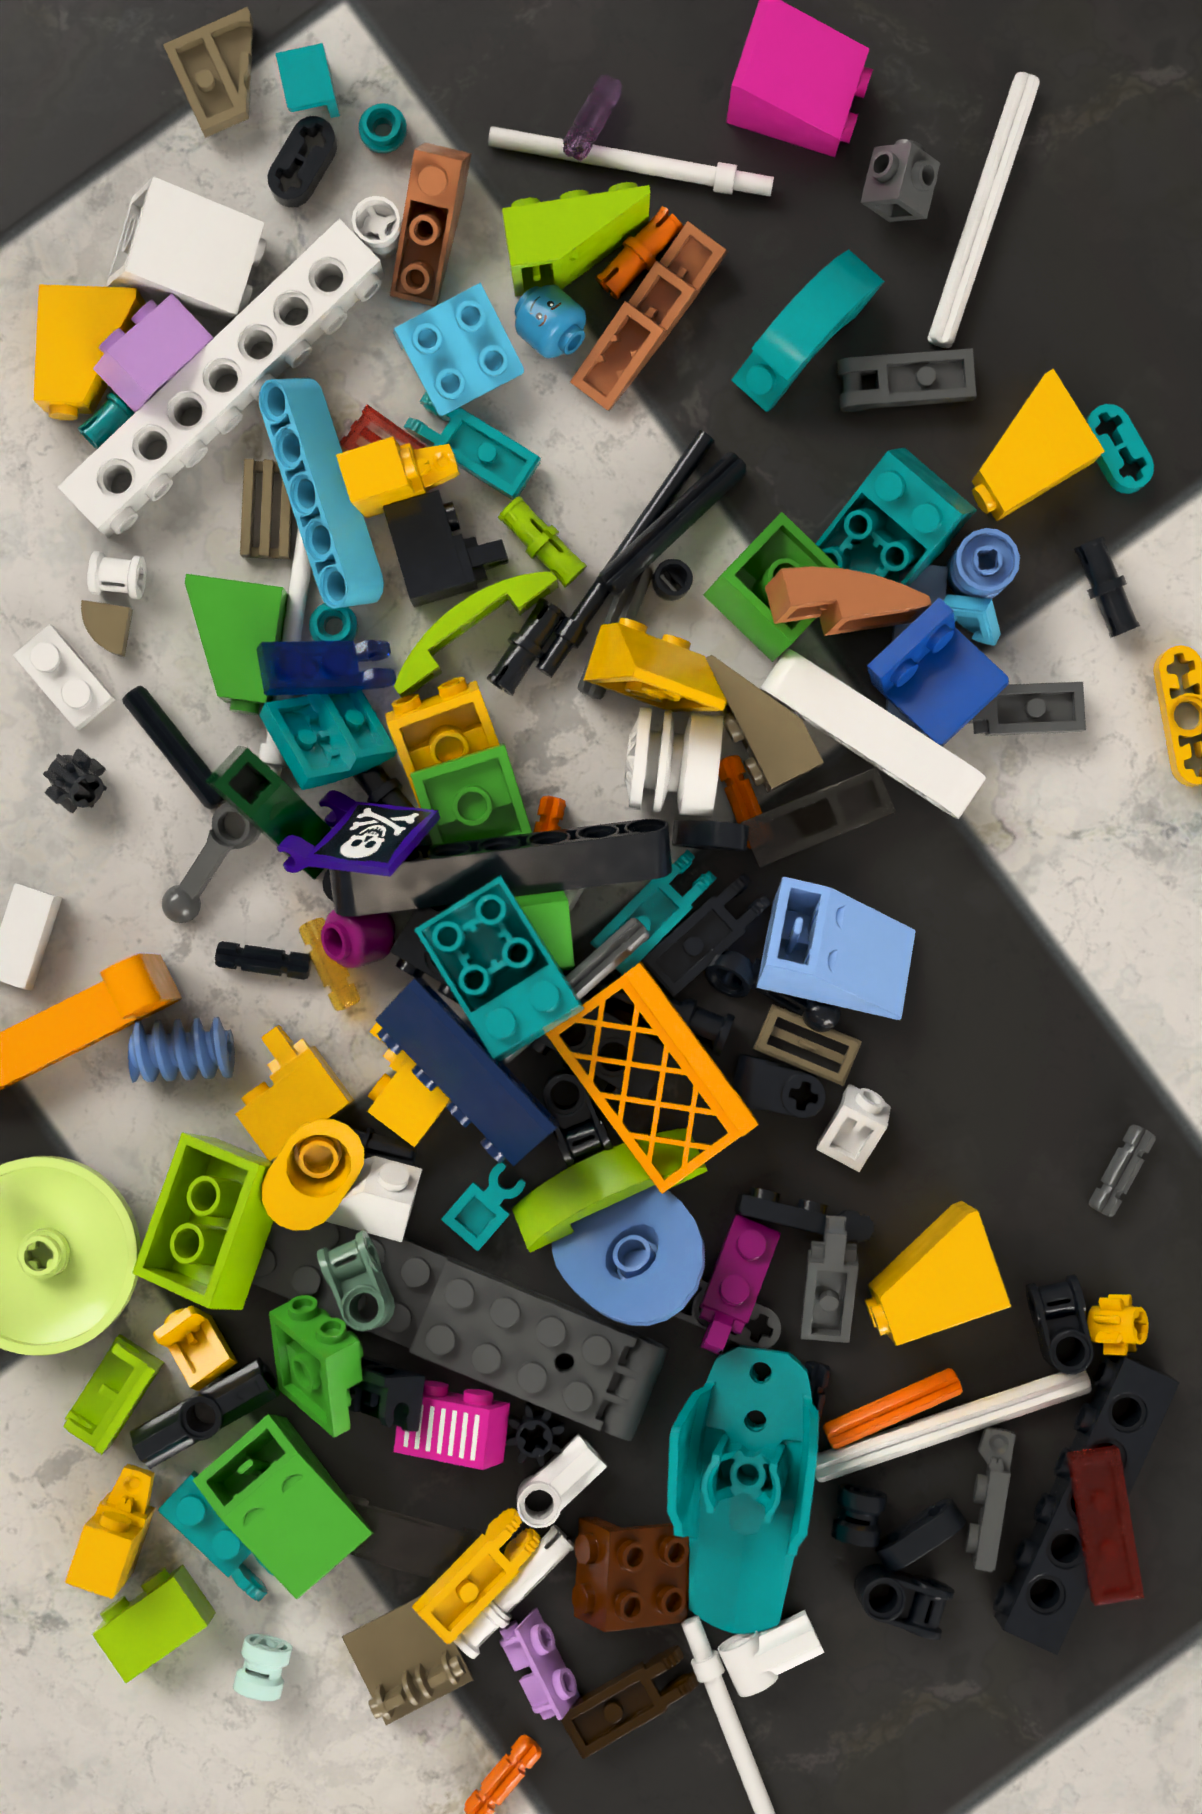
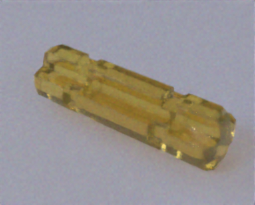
M322 917L316 918L300 926L299 934L304 945L310 944L312 951L308 952L323 987L329 986L331 993L327 995L333 1009L342 1011L356 1005L360 1001V995L355 984L348 983L347 978L351 976L348 969L339 965L324 951L321 942V931L325 919Z

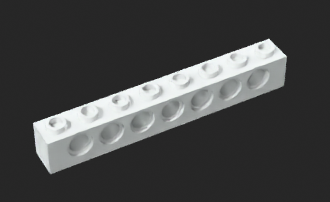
M339 218L57 488L108 539L114 533L119 535L128 530L138 518L136 512L149 499L156 501L166 494L173 484L171 478L184 466L190 468L197 464L208 451L206 445L219 433L222 435L227 434L238 425L243 417L241 412L254 399L259 401L260 389L266 381L276 379L289 366L296 368L302 364L312 352L313 348L311 345L324 333L326 335L334 333L345 322L347 318L346 312L359 299L361 302H365L378 291L382 285L381 278L384 276L380 259ZM335 275L343 279L341 286L333 292H324L319 289L321 281L328 276ZM301 308L308 311L307 318L301 324L292 326L284 323L286 315L291 310ZM267 341L273 344L272 351L267 357L262 359L250 357V351L256 343ZM227 374L238 377L237 384L231 391L225 393L215 391L216 382L220 377ZM192 407L202 409V417L198 423L192 426L181 425V416L187 409ZM157 440L167 442V450L162 457L156 460L146 459V450L152 442ZM123 473L131 474L132 482L130 487L123 493H112L111 484L114 478Z

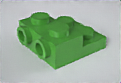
M504 743L410 773L421 808L438 810L440 820L429 831L433 845L533 833Z
M309 1295L294 1297L289 1302L269 1311L278 1388L280 1392L335 1438L351 1429L348 1409L351 1405V1397L348 1388L363 1381L361 1367L363 1348L358 1337L352 1331L346 1330V1323L339 1318H331L323 1308L319 1309L317 1300Z

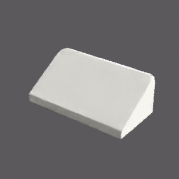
M18 883L14 884L0 927V981L21 989L33 990L62 897Z

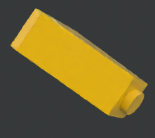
M39 284L33 400L45 413H48L50 418L71 421L77 420L78 414H94L108 386L93 370L94 366L103 356L98 347L116 329L120 328L126 334L136 325L131 318L146 304L137 288Z
M1054 368L1045 373L972 480L975 486L972 489V494L976 503L985 514L991 512L996 522L1088 467L1105 452Z

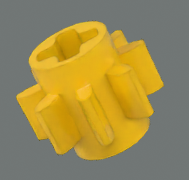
M1109 1294L1108 1298L1100 1297L1099 1306H1092L1087 1316L1091 1341L1094 1343H1104V1355L1127 1356L1128 1352L1137 1351L1136 1344H1143L1147 1339L1149 1324L1146 1311L1142 1307H1132V1295Z

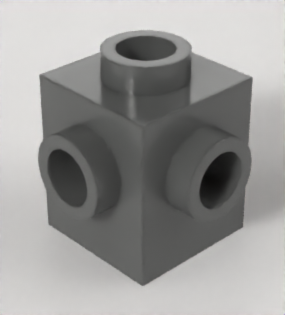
M900 139L894 145L874 147L860 203L888 222L927 219L934 187L937 182L940 162L923 151L924 147L920 143L912 140Z

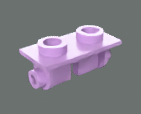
M535 1608L519 1625L515 1620L511 1621L505 1629L500 1628L499 1631L502 1638L499 1640V1643L503 1647L514 1672L530 1666L532 1673L522 1676L519 1682L532 1706L533 1712L535 1714L540 1713L543 1720L555 1715L558 1720H561L580 1697V1694L577 1690L576 1679L573 1673L565 1666L555 1645V1638L551 1628L544 1623L538 1609Z

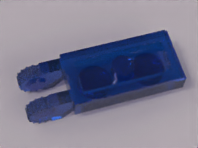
M365 640L354 644V641L261 642L256 649L264 695L356 693L358 690L384 689L393 686L397 680L394 669L391 670V668H371L362 672L359 671L358 662L378 661L390 656V643L385 640Z

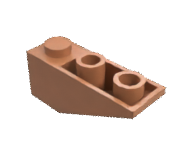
M426 142L414 149L390 296L434 307L438 305L463 204L472 153Z

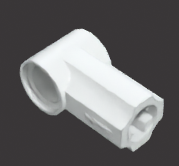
M579 1433L562 1448L561 1453L553 1456L538 1472L524 1479L519 1485L516 1495L518 1514L522 1521L530 1527L544 1528L554 1523L559 1517L560 1511L607 1468L606 1462ZM535 1490L546 1491L553 1498L551 1505L544 1511H532L525 1504V1499L531 1492Z
M805 1610L780 1621L779 1625L765 1631L758 1632L756 1630L754 1631L755 1633L747 1634L737 1633L718 1647L721 1659L740 1697L752 1696L767 1689L776 1682L779 1674L824 1653L823 1647Z

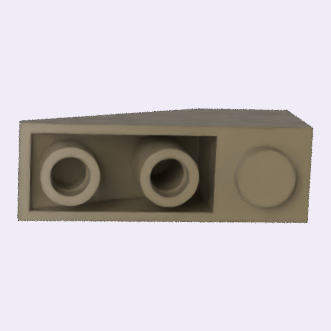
M713 655L706 657L726 699L725 709L728 715L723 717V724L734 744L742 741L750 757L743 762L756 787L763 784L767 793L819 768L824 763L803 720Z

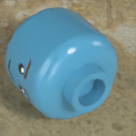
M554 284L542 287L534 286L528 289L518 300L514 311L516 316V332L540 355L545 358H556L564 353L566 355L572 354L580 347L585 338V332L583 331L586 323L585 310L561 288Z

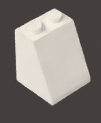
M153 176L132 196L106 287L137 288L143 299L148 301L152 299L155 303L159 304L170 294H173L190 313L227 322L237 316L238 312L241 313L250 301L252 285L247 284L251 267L256 268L264 254L266 240L260 238L265 222Z

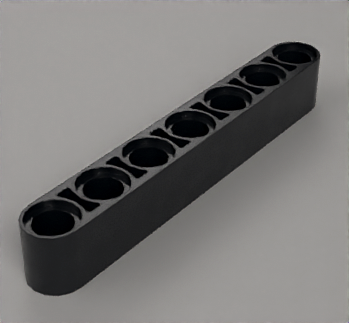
M641 819L420 846L410 853L391 877L329 869L335 913L340 916L351 917L456 904L499 876L503 878L515 897L658 879L672 873L668 823L661 819Z

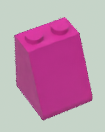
M759 0L732 82L726 123L835 157L840 141L850 143L859 115L850 112L855 96L865 97L873 69L865 67L869 48L782 0Z

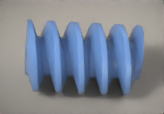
M219 1017L213 1018L210 1031L204 1030L200 1018H194L190 1032H185L180 1019L174 1020L171 1033H165L161 1020H155L151 1034H146L141 1021L135 1022L128 1044V1065L132 1083L137 1081L140 1073L146 1082H154L159 1072H161L163 1079L166 1081H173L176 1079L179 1070L185 1080H193L198 1073V1069H200L205 1079H212L217 1073L218 1066L222 1076L225 1078L233 1077L235 1064L233 1033L231 1029L224 1030Z

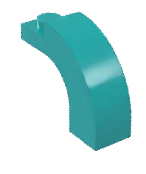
M848 249L826 265L783 309L751 348L753 352L731 381L763 410L768 412L776 405L818 351L842 327L859 315L885 281L852 251Z

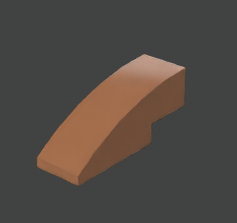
M813 566L782 568L765 586L774 624L820 618L824 636L913 623L932 605L928 595L902 583L874 574L843 568Z

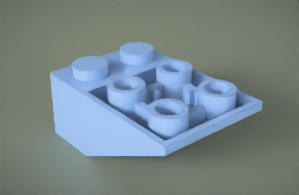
M783 876L772 904L756 988L900 1021L916 930L831 887Z

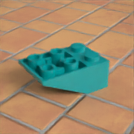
M905 447L888 450L816 542V545L840 568L874 574L895 582L899 580L900 570L914 566L901 582L906 586H910L946 549L977 509Z
M501 876L414 929L494 1060L502 1061L585 1009L559 965Z

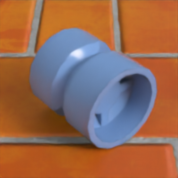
M984 528L973 531L962 540L947 562V581L949 587L955 595L993 599L1013 581L1019 570L1020 555L1017 545L1009 535L998 529Z

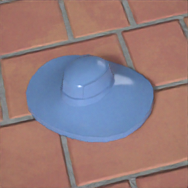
M656 1185L571 1223L574 1233L552 1242V1254L556 1267L571 1289L600 1314L616 1322L632 1326H650L667 1321L680 1312L697 1291L705 1268L704 1241L695 1219L684 1204L669 1190L661 1194Z

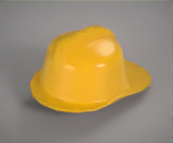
M316 1119L303 1124L296 1130L269 1167L262 1183V1202L268 1216L279 1226L293 1231L310 1230L324 1223L335 1212L352 1184L358 1178L364 1165V1147L359 1135L347 1124L334 1119Z

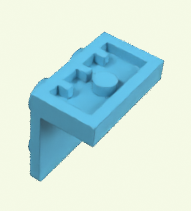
M481 283L393 329V334L401 350H405L437 414L440 416L450 413L524 373V367Z

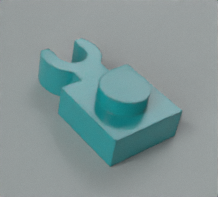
M504 1161L501 1164H496L491 1170L488 1180L489 1186L485 1190L473 1181L441 1219L477 1252L511 1213L501 1205L502 1201L518 1196L526 1184V1180L523 1178L518 1180L516 1185L511 1188H505L500 1184L499 1174L507 1166Z

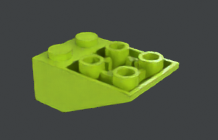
M624 182L611 186L608 192L589 194L586 190H573L562 194L560 199L540 202L538 198H523L514 201L511 207L502 208L515 297L522 296L528 289L534 286L542 287L554 284L561 289L565 288L623 245L628 236L634 237L649 222L650 186L638 187L636 183Z

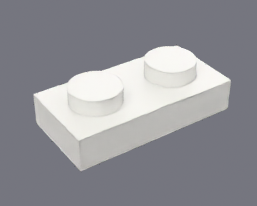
M50 624L13 654L14 658L71 725L79 731L116 700L55 627Z

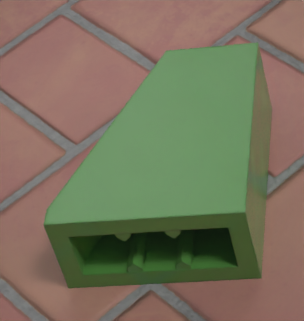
M186 574V590L217 696L224 702L230 703V711L259 715V708H263L266 702H272L288 593L283 587Z

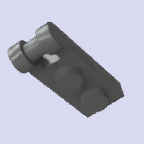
M973 348L849 357L836 362L837 377L843 380V393L839 395L840 411L859 412L872 408L974 401L977 396ZM875 375L876 389L863 390L862 377Z

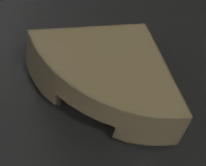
M82 600L81 614L83 623L92 639L112 654L125 657L133 610L130 607Z

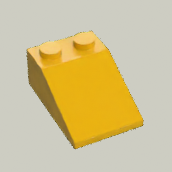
M620 618L619 623L601 625L583 679L584 681L663 710H672V712L724 711L726 699L705 656L689 650L691 646L689 641L668 634H664L662 639L646 634L648 626L627 618Z

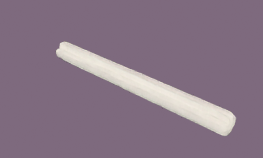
M1018 72L1012 81L928 335V341L935 346L950 348L955 341L1040 84L1039 78L1035 75Z
M1086 1370L1078 1374L1058 1372L862 1438L840 1449L832 1448L820 1452L817 1456L815 1477L818 1482L823 1483L1088 1394L1092 1390L1091 1381Z

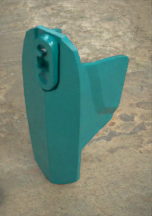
M739 1344L719 1355L713 1364L704 1387L692 1392L670 1432L667 1513L674 1526V1536L689 1537V1610L706 1623L730 1633H755L754 1631L756 1630L758 1632L765 1631L779 1625L794 1556H797L798 1547L808 1533L818 1456L819 1411L813 1405L808 1371L790 1352ZM757 1362L766 1363L771 1369V1374L766 1376L765 1381H758L759 1375L754 1370V1364ZM753 1410L762 1412L766 1422L763 1424L753 1423L749 1418V1412Z

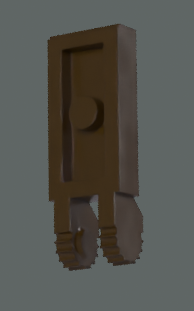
M674 1645L656 1654L646 1664L642 1661L576 1700L563 1719H561V1722L582 1759L589 1757L668 1711L670 1704L697 1688L700 1682H698L694 1672L679 1676L669 1682L661 1691L653 1679L668 1669L675 1667L684 1658V1654L678 1645Z

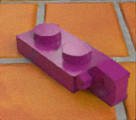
M738 1214L733 1217L699 1305L702 1308L699 1318L709 1322L700 1345L701 1348L718 1355L720 1351L724 1350L731 1331L739 1335L742 1333L744 1326L749 1322L780 1238V1232Z

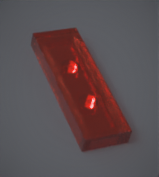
M1116 1445L1067 1453L1091 1602L1098 1606L1144 1598L1120 1449Z

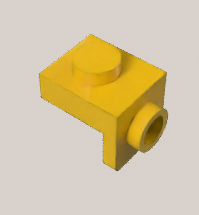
M193 1305L171 1313L164 1320V1325L153 1332L156 1342L169 1349L189 1387L196 1391H200L238 1363L212 1316Z

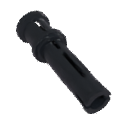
M609 973L586 994V997L593 998L620 977ZM623 988L606 1000L607 1004L632 1015L634 1014L635 1005ZM667 997L700 1043L712 1048V1054L720 1056L735 1016L728 1013L724 1017L697 1006V1000L692 998L689 1000L684 999L681 1002ZM639 1013V1017L642 1018V1019H645V1018L642 1016V1014Z

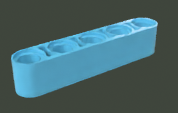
M311 378L268 380L260 389L259 407L322 600L328 607L334 609L376 603L383 593V575L364 516L351 504L336 457L337 454L343 452L323 391L319 383Z

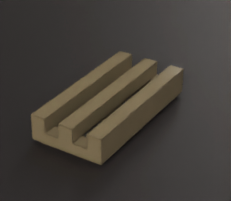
M244 459L240 555L242 558L290 559L293 510L283 479L279 548H271L274 474H281L278 464L274 460L264 459L263 461H255L254 459ZM256 473H263L259 547H253Z
M771 1004L753 1049L844 1086L862 1041L834 1029L827 1032L813 1031L805 1024L802 1016ZM777 1017L849 1046L846 1054L843 1055L775 1027ZM770 1035L841 1064L838 1073L768 1045L767 1042Z

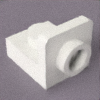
M848 1084L843 1092L840 1106L818 1140L816 1150L860 1172L887 1129L890 1105L885 1103L884 1099L876 1092L867 1088L859 1089Z

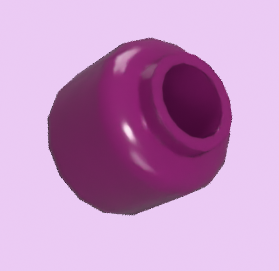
M333 909L327 915L321 931L323 949L331 959L345 968H358L380 961L390 954V950L393 947L396 931L395 923L389 913L347 917L337 915Z

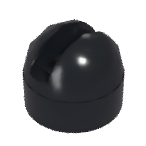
M668 559L660 563L652 577V585L656 595L666 601H675L684 597L693 582L691 569L686 563L678 559ZM662 574H664V577L666 578V580H667L677 591H673V590L661 579L660 576H661Z

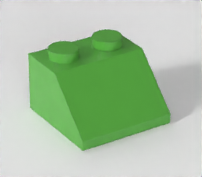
M781 512L719 576L703 596L773 662L793 644L816 618L774 624L765 586L782 568L840 567Z

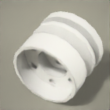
M640 707L639 716L632 732L629 733L624 778L629 797L628 809L641 810L643 789L655 790L653 812L661 811L667 791L677 792L679 815L712 818L721 756L723 716L691 712L685 732L680 734L674 733L672 710L664 709L662 730L653 731L650 730L652 708Z

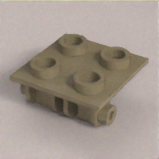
M422 1595L342 1636L372 1696V1699L368 1701L370 1710L376 1719L382 1717L386 1725L474 1680L457 1645L454 1642L447 1645L411 1607Z

